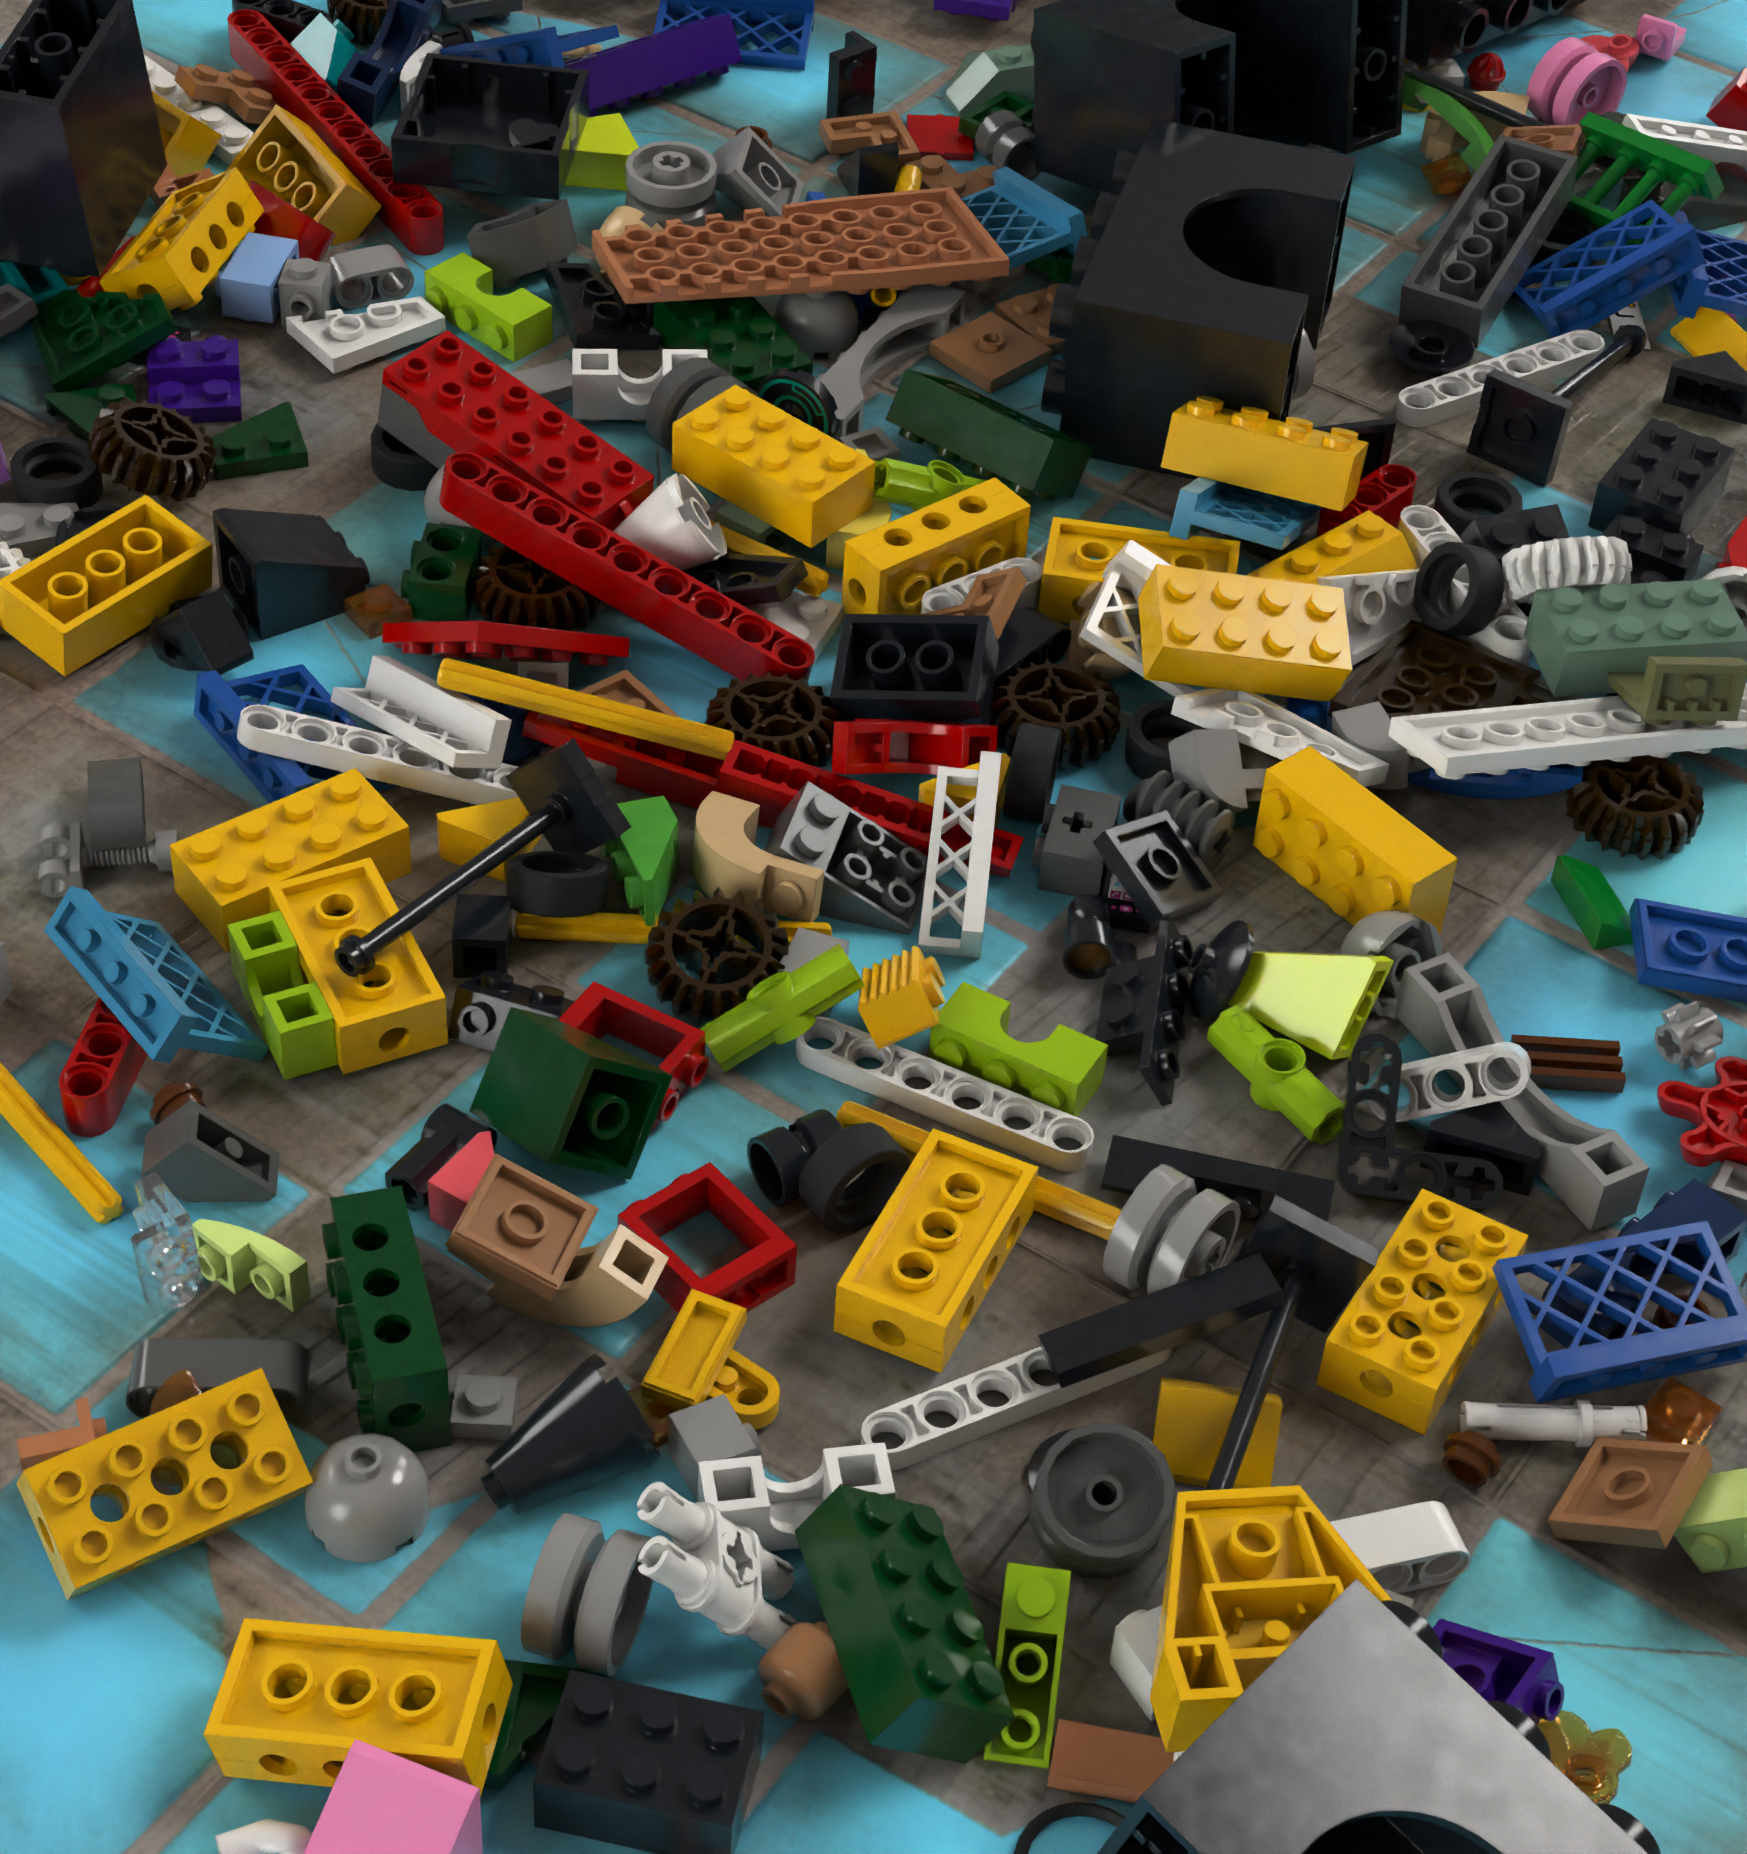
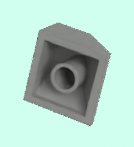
M749 126L713 153L717 163L716 189L726 193L739 206L745 209L762 207L765 211V216L771 217L782 215V205L799 202L804 183Z

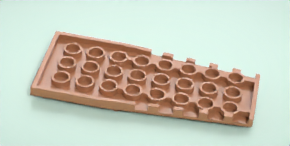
M952 187L837 197L782 205V215L771 217L765 216V211L762 207L744 210L743 220L734 222L725 221L721 213L705 215V225L697 227L684 225L680 218L665 220V229L660 232L643 229L640 224L625 226V231L620 236L603 237L599 229L592 231V249L626 304L847 291L851 294L861 295L870 292L871 289L890 288L893 290H907L912 285L932 284L935 286H947L952 281L961 280L987 282L992 280L993 277L1009 276L1010 259Z

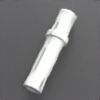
M1576 1399L1573 1405L1462 1401L1460 1407L1461 1413H1465V1415H1460V1433L1468 1430L1476 1431L1489 1439L1573 1441L1576 1447L1583 1448L1591 1447L1592 1442H1595L1597 1437L1646 1441V1434L1641 1433V1431H1647V1414L1643 1405L1602 1406L1590 1404L1589 1399Z

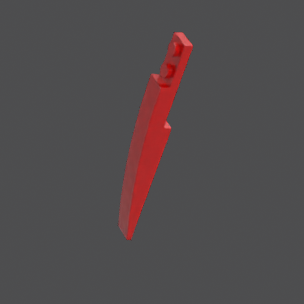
M530 711L524 720L522 736L555 747L574 738L587 758L617 768L615 783L655 796L664 795L667 800L697 809L712 791H716L759 804L757 825L773 829L778 815L805 783L809 781L928 857L934 807L836 773H831L830 771L738 740H734L725 760H720ZM945 810L943 814V820L950 816V814ZM959 824L941 835V839L954 853L972 840ZM994 827L990 875L1010 877L1024 837ZM940 853L938 864L945 860ZM970 856L963 861L968 868Z

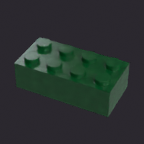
M754 296L654 302L653 327L661 334L660 344L664 349L707 350V357L710 361L754 391H756L760 382L767 375L779 368H788L786 371L795 373L798 370H802L812 375L813 362Z
M906 369L885 419L901 427L898 433L900 436L915 443L923 444L925 441L935 445V453L952 461L960 462V459L972 463L971 470L986 478L999 477L1009 481L1008 488L1018 494L1033 498L1036 495L1049 501H1054L1056 495L1073 498L1094 447L956 381Z
M840 1484L794 1532L830 1635L835 1642V1649L869 1745L966 1764L1015 1718V1715L1005 1692L1004 1680L995 1667L985 1641L983 1626L975 1615L964 1587L963 1575L955 1564L943 1533L942 1521L934 1508Z

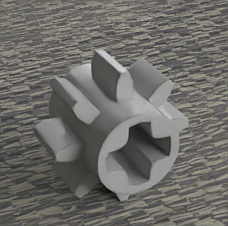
M1694 1001L1687 1005L1681 1002L1661 1012L1666 1024L1656 1028L1655 1044L1659 1053L1666 1061L1672 1064L1678 1063L1679 1068L1684 1070L1692 1065L1698 1069L1717 1059L1716 1053L1712 1048L1722 1044L1723 1027L1719 1018L1712 1010L1705 1007L1700 1008L1699 1003Z

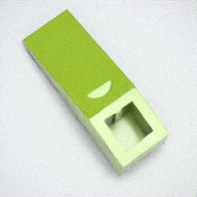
M1007 1562L994 1664L1004 1680L1005 1692L1015 1718L985 1745L983 1760L1049 1769L1071 1579L1070 1570Z

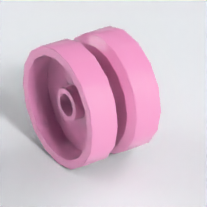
M1568 37L1549 49L1537 64L1529 81L1526 96H1530L1528 110L1533 116L1552 125L1579 124L1589 111L1610 120L1617 111L1624 96L1627 83L1626 68L1617 59L1606 53L1598 52L1594 46L1582 39Z

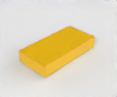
M691 1289L640 1385L641 1395L678 1410L704 1402L747 1321V1309Z

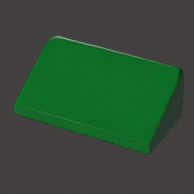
M1565 855L1557 856L1551 883L1593 949L1598 950L1633 943L1630 915L1600 869Z

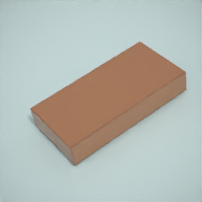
M1058 1718L1047 1787L1136 1803L1139 1797L1174 1763V1752L1166 1753L1162 1738Z

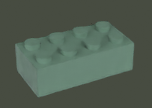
M1719 579L1536 589L1524 636L1554 697L1617 693L1607 684L1608 673H1645L1649 656L1742 658L1745 662L1747 659V630Z

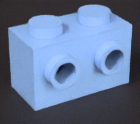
M251 232L247 233L239 248L233 250L230 262L225 270L220 271L216 279L215 291L217 297H221L223 316L240 318L248 322L274 323L280 312L278 282L286 260L299 259L298 240Z

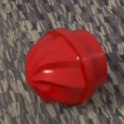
M1490 52L1481 53L1480 56L1475 57L1467 68L1469 86L1476 91H1497L1500 83L1505 80L1506 76L1502 59Z

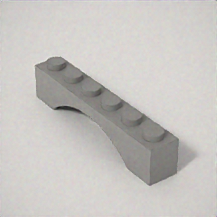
M932 284L912 285L909 289L903 290L888 310H883L877 321L867 331L861 332L857 341L846 352H842L838 356L835 364L825 374L822 373L818 376L817 379L826 386L834 397L838 408L835 411L836 422L839 420V429L834 435V439L839 441L840 437L862 431L863 393L873 379L887 368L904 359L929 352L931 341L963 325L965 291L948 285L935 286ZM793 404L792 411L794 414L804 418L800 408Z
M1449 952L1404 969L1395 1016L1432 1057L1505 1042L1489 1011L1480 985ZM1499 1057L1489 1064L1492 1077L1501 1083H1512L1520 1077L1518 1064L1510 1058ZM1444 1069L1459 1087L1464 1090L1465 1081L1462 1075L1455 1070ZM1530 1077L1526 1087L1519 1095L1500 1101L1541 1150L1536 1172L1590 1232L1636 1213L1649 1167L1615 1130L1597 1128L1576 1119L1557 1106L1536 1086Z

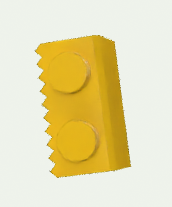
M912 945L910 952L902 950L900 956L893 954L891 960L883 958L881 965L873 962L871 969L863 967L861 979L865 986L859 990L858 1011L879 1050L939 1024V1006L945 1003L941 987L945 986V980L933 956L925 958L921 949Z

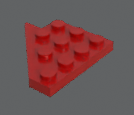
M486 621L383 623L382 643L395 644V647L402 648V654L431 656L433 650L434 654H441L440 658L469 660L470 654H472L473 658L502 659V653H504V657L510 658L511 662H518L519 659L539 660L540 655H542L543 661H564L569 663L572 662V657H579V665L607 667L609 665V658L629 657L630 638Z

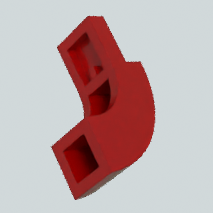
M855 719V721L834 722L831 773L845 775L872 773L937 775L938 766L964 768L980 762L981 751L996 752L998 726L914 719Z

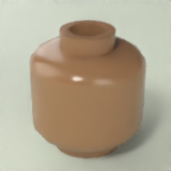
M817 1621L814 1625L807 1622H796L761 1657L758 1663L759 1677L764 1685L761 1696L773 1712L785 1719H790L795 1715L803 1720H817L849 1688L835 1649V1642L825 1622Z

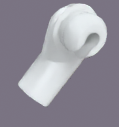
M264 1819L216 1835L215 1841L219 1854H304L312 1833L307 1827Z

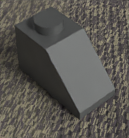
M190 1099L146 1132L141 1176L185 1202L269 1201L276 1196L280 1153Z

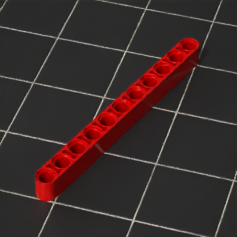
M242 9L230 13L227 18L230 55L245 72L254 77V81L262 90L272 95V100L278 106L309 125L379 202L382 207L376 215L409 251L426 256L439 253L445 245L443 207L441 203L424 185L393 182L391 150L261 13L251 9Z

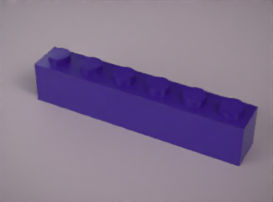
M722 14L709 16L564 62L565 68L589 70L588 117L598 115L597 107L606 104L608 110L630 105V97L641 94L642 99L665 93L663 86L671 83L674 84V88L697 83L696 75L705 72L707 78L730 72L728 65L742 61L731 15Z

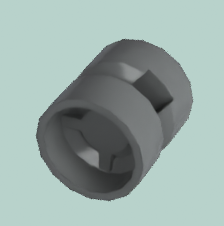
M997 111L985 118L975 136L977 151L998 169L1007 166L1030 181L1036 178L1041 171L1035 169V132L1028 128L1012 111Z

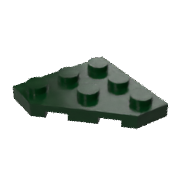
M63 290L37 305L39 314L29 320L51 384L57 393L84 388L91 380L112 368L124 365L131 357L151 346L157 345L178 331L168 305L160 294L145 293L142 299H129L125 292L98 291L94 297H82L78 290Z

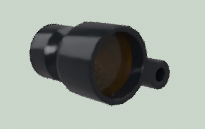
M1084 895L1074 899L1068 907V927L1063 935V964L1065 969L1077 978L1086 980L1099 979L1106 975V969L1109 967L1117 966L1126 961L1138 960L1137 948L1132 943L1121 942L1115 938L1114 931L1109 926V905L1100 897Z

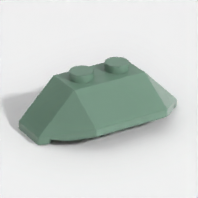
M1031 44L1005 45L998 49L967 53L945 91L944 99L955 114L961 117L1005 90L1035 104L1034 53Z

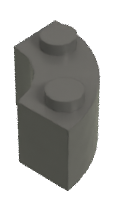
M567 199L526 205L510 215L477 223L467 235L472 258L493 270L494 288L513 286L519 282L518 277L546 269L547 263H568L567 257L578 249Z

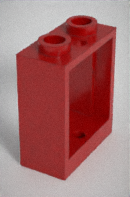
M593 981L558 1019L599 1040H602L609 1033L665 1059L658 1068L670 1073L673 1077L650 1133L660 1121L666 1122L670 1119L677 1107L678 1100L690 1087H697L707 1072L709 1061L705 1057L704 1031Z
M711 1162L690 1174L680 1175L669 1186L644 1200L633 1202L623 1212L618 1214V1226L622 1224L669 1257L653 1289L678 1314L691 1289L744 1307L749 1312L795 1284L797 1245ZM708 1209L750 1251L701 1279L659 1237Z

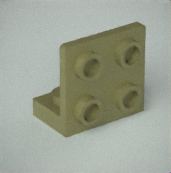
M1649 656L1645 673L1609 672L1607 684L1647 723L1664 726L1669 725L1671 720H1688L1697 725L1713 726L1717 721H1737L1747 679V662L1742 658Z

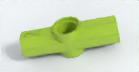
M884 458L882 461L876 460L873 499L908 506L913 511H917L987 480L965 476L956 467L941 460H932L925 467Z
M838 943L791 973L787 971L779 972L763 980L750 990L746 1001L725 1012V1014L712 1022L707 1023L700 1030L705 1032V1043L725 1073L773 1042L777 1045L784 1044L799 1037L814 1025L817 1015L838 1004L865 985L843 948Z
M1237 1005L1222 1011L1219 1018L1209 1026L1207 1041L1251 1082L1250 1096L1253 1101L1263 1109L1280 1111L1311 1142L1316 1141L1321 1146L1335 1139L1341 1130L1344 1104L1305 1067L1306 1056L1301 1046L1288 1039L1274 1038L1245 1009L1241 1010Z

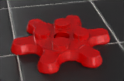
M1733 1056L1718 1059L1714 1067L1718 1085L1711 1088H1699L1680 1081H1666L1658 1086L1657 1099L1661 1111L1669 1116L1690 1121L1697 1126L1693 1130L1684 1132L1680 1137L1679 1146L1685 1162L1696 1167H1707L1718 1161L1723 1164L1725 1160L1747 1166V1060Z

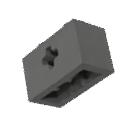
M1061 785L1056 805L1047 803L1045 807L1041 833L1047 834L1046 838L1037 836L1034 845L1031 866L1040 868L1038 889L1076 897L1084 895L1100 897L1107 866L1093 841L1104 830L1118 826L1122 796Z

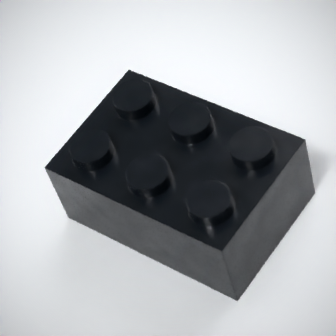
M1651 418L1598 482L1588 527L1604 532L1616 515L1620 513L1628 517L1643 516L1654 527L1670 533L1685 532L1691 535L1722 495L1735 449L1721 444L1714 438L1702 437L1678 428L1672 422Z
M844 614L830 693V700L833 708L838 711L837 718H839V721H855V719H914L988 725L999 646L990 616Z
M570 1670L533 1780L534 1826L656 1854H734L762 1757L764 1712Z

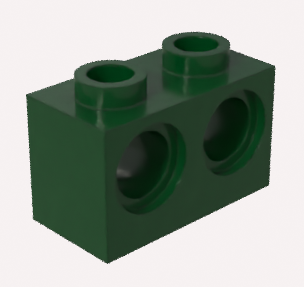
M435 523L426 524L421 541H414L412 545L411 570H404L401 579V598L408 599L409 619L434 622L468 621L474 602L472 579L475 577V569L479 566V558L484 557V537L482 531L472 527Z

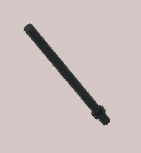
M1410 60L1404 64V77L1438 89L1463 106L1510 127L1549 126L1421 70L1416 62ZM1605 155L1603 157L1598 156L1593 163L1608 169L1615 159Z

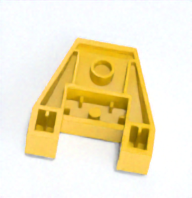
M1300 1485L1178 1492L1175 1502L1150 1693L1151 1705L1166 1753L1185 1751L1355 1579L1359 1580L1380 1601L1392 1600Z

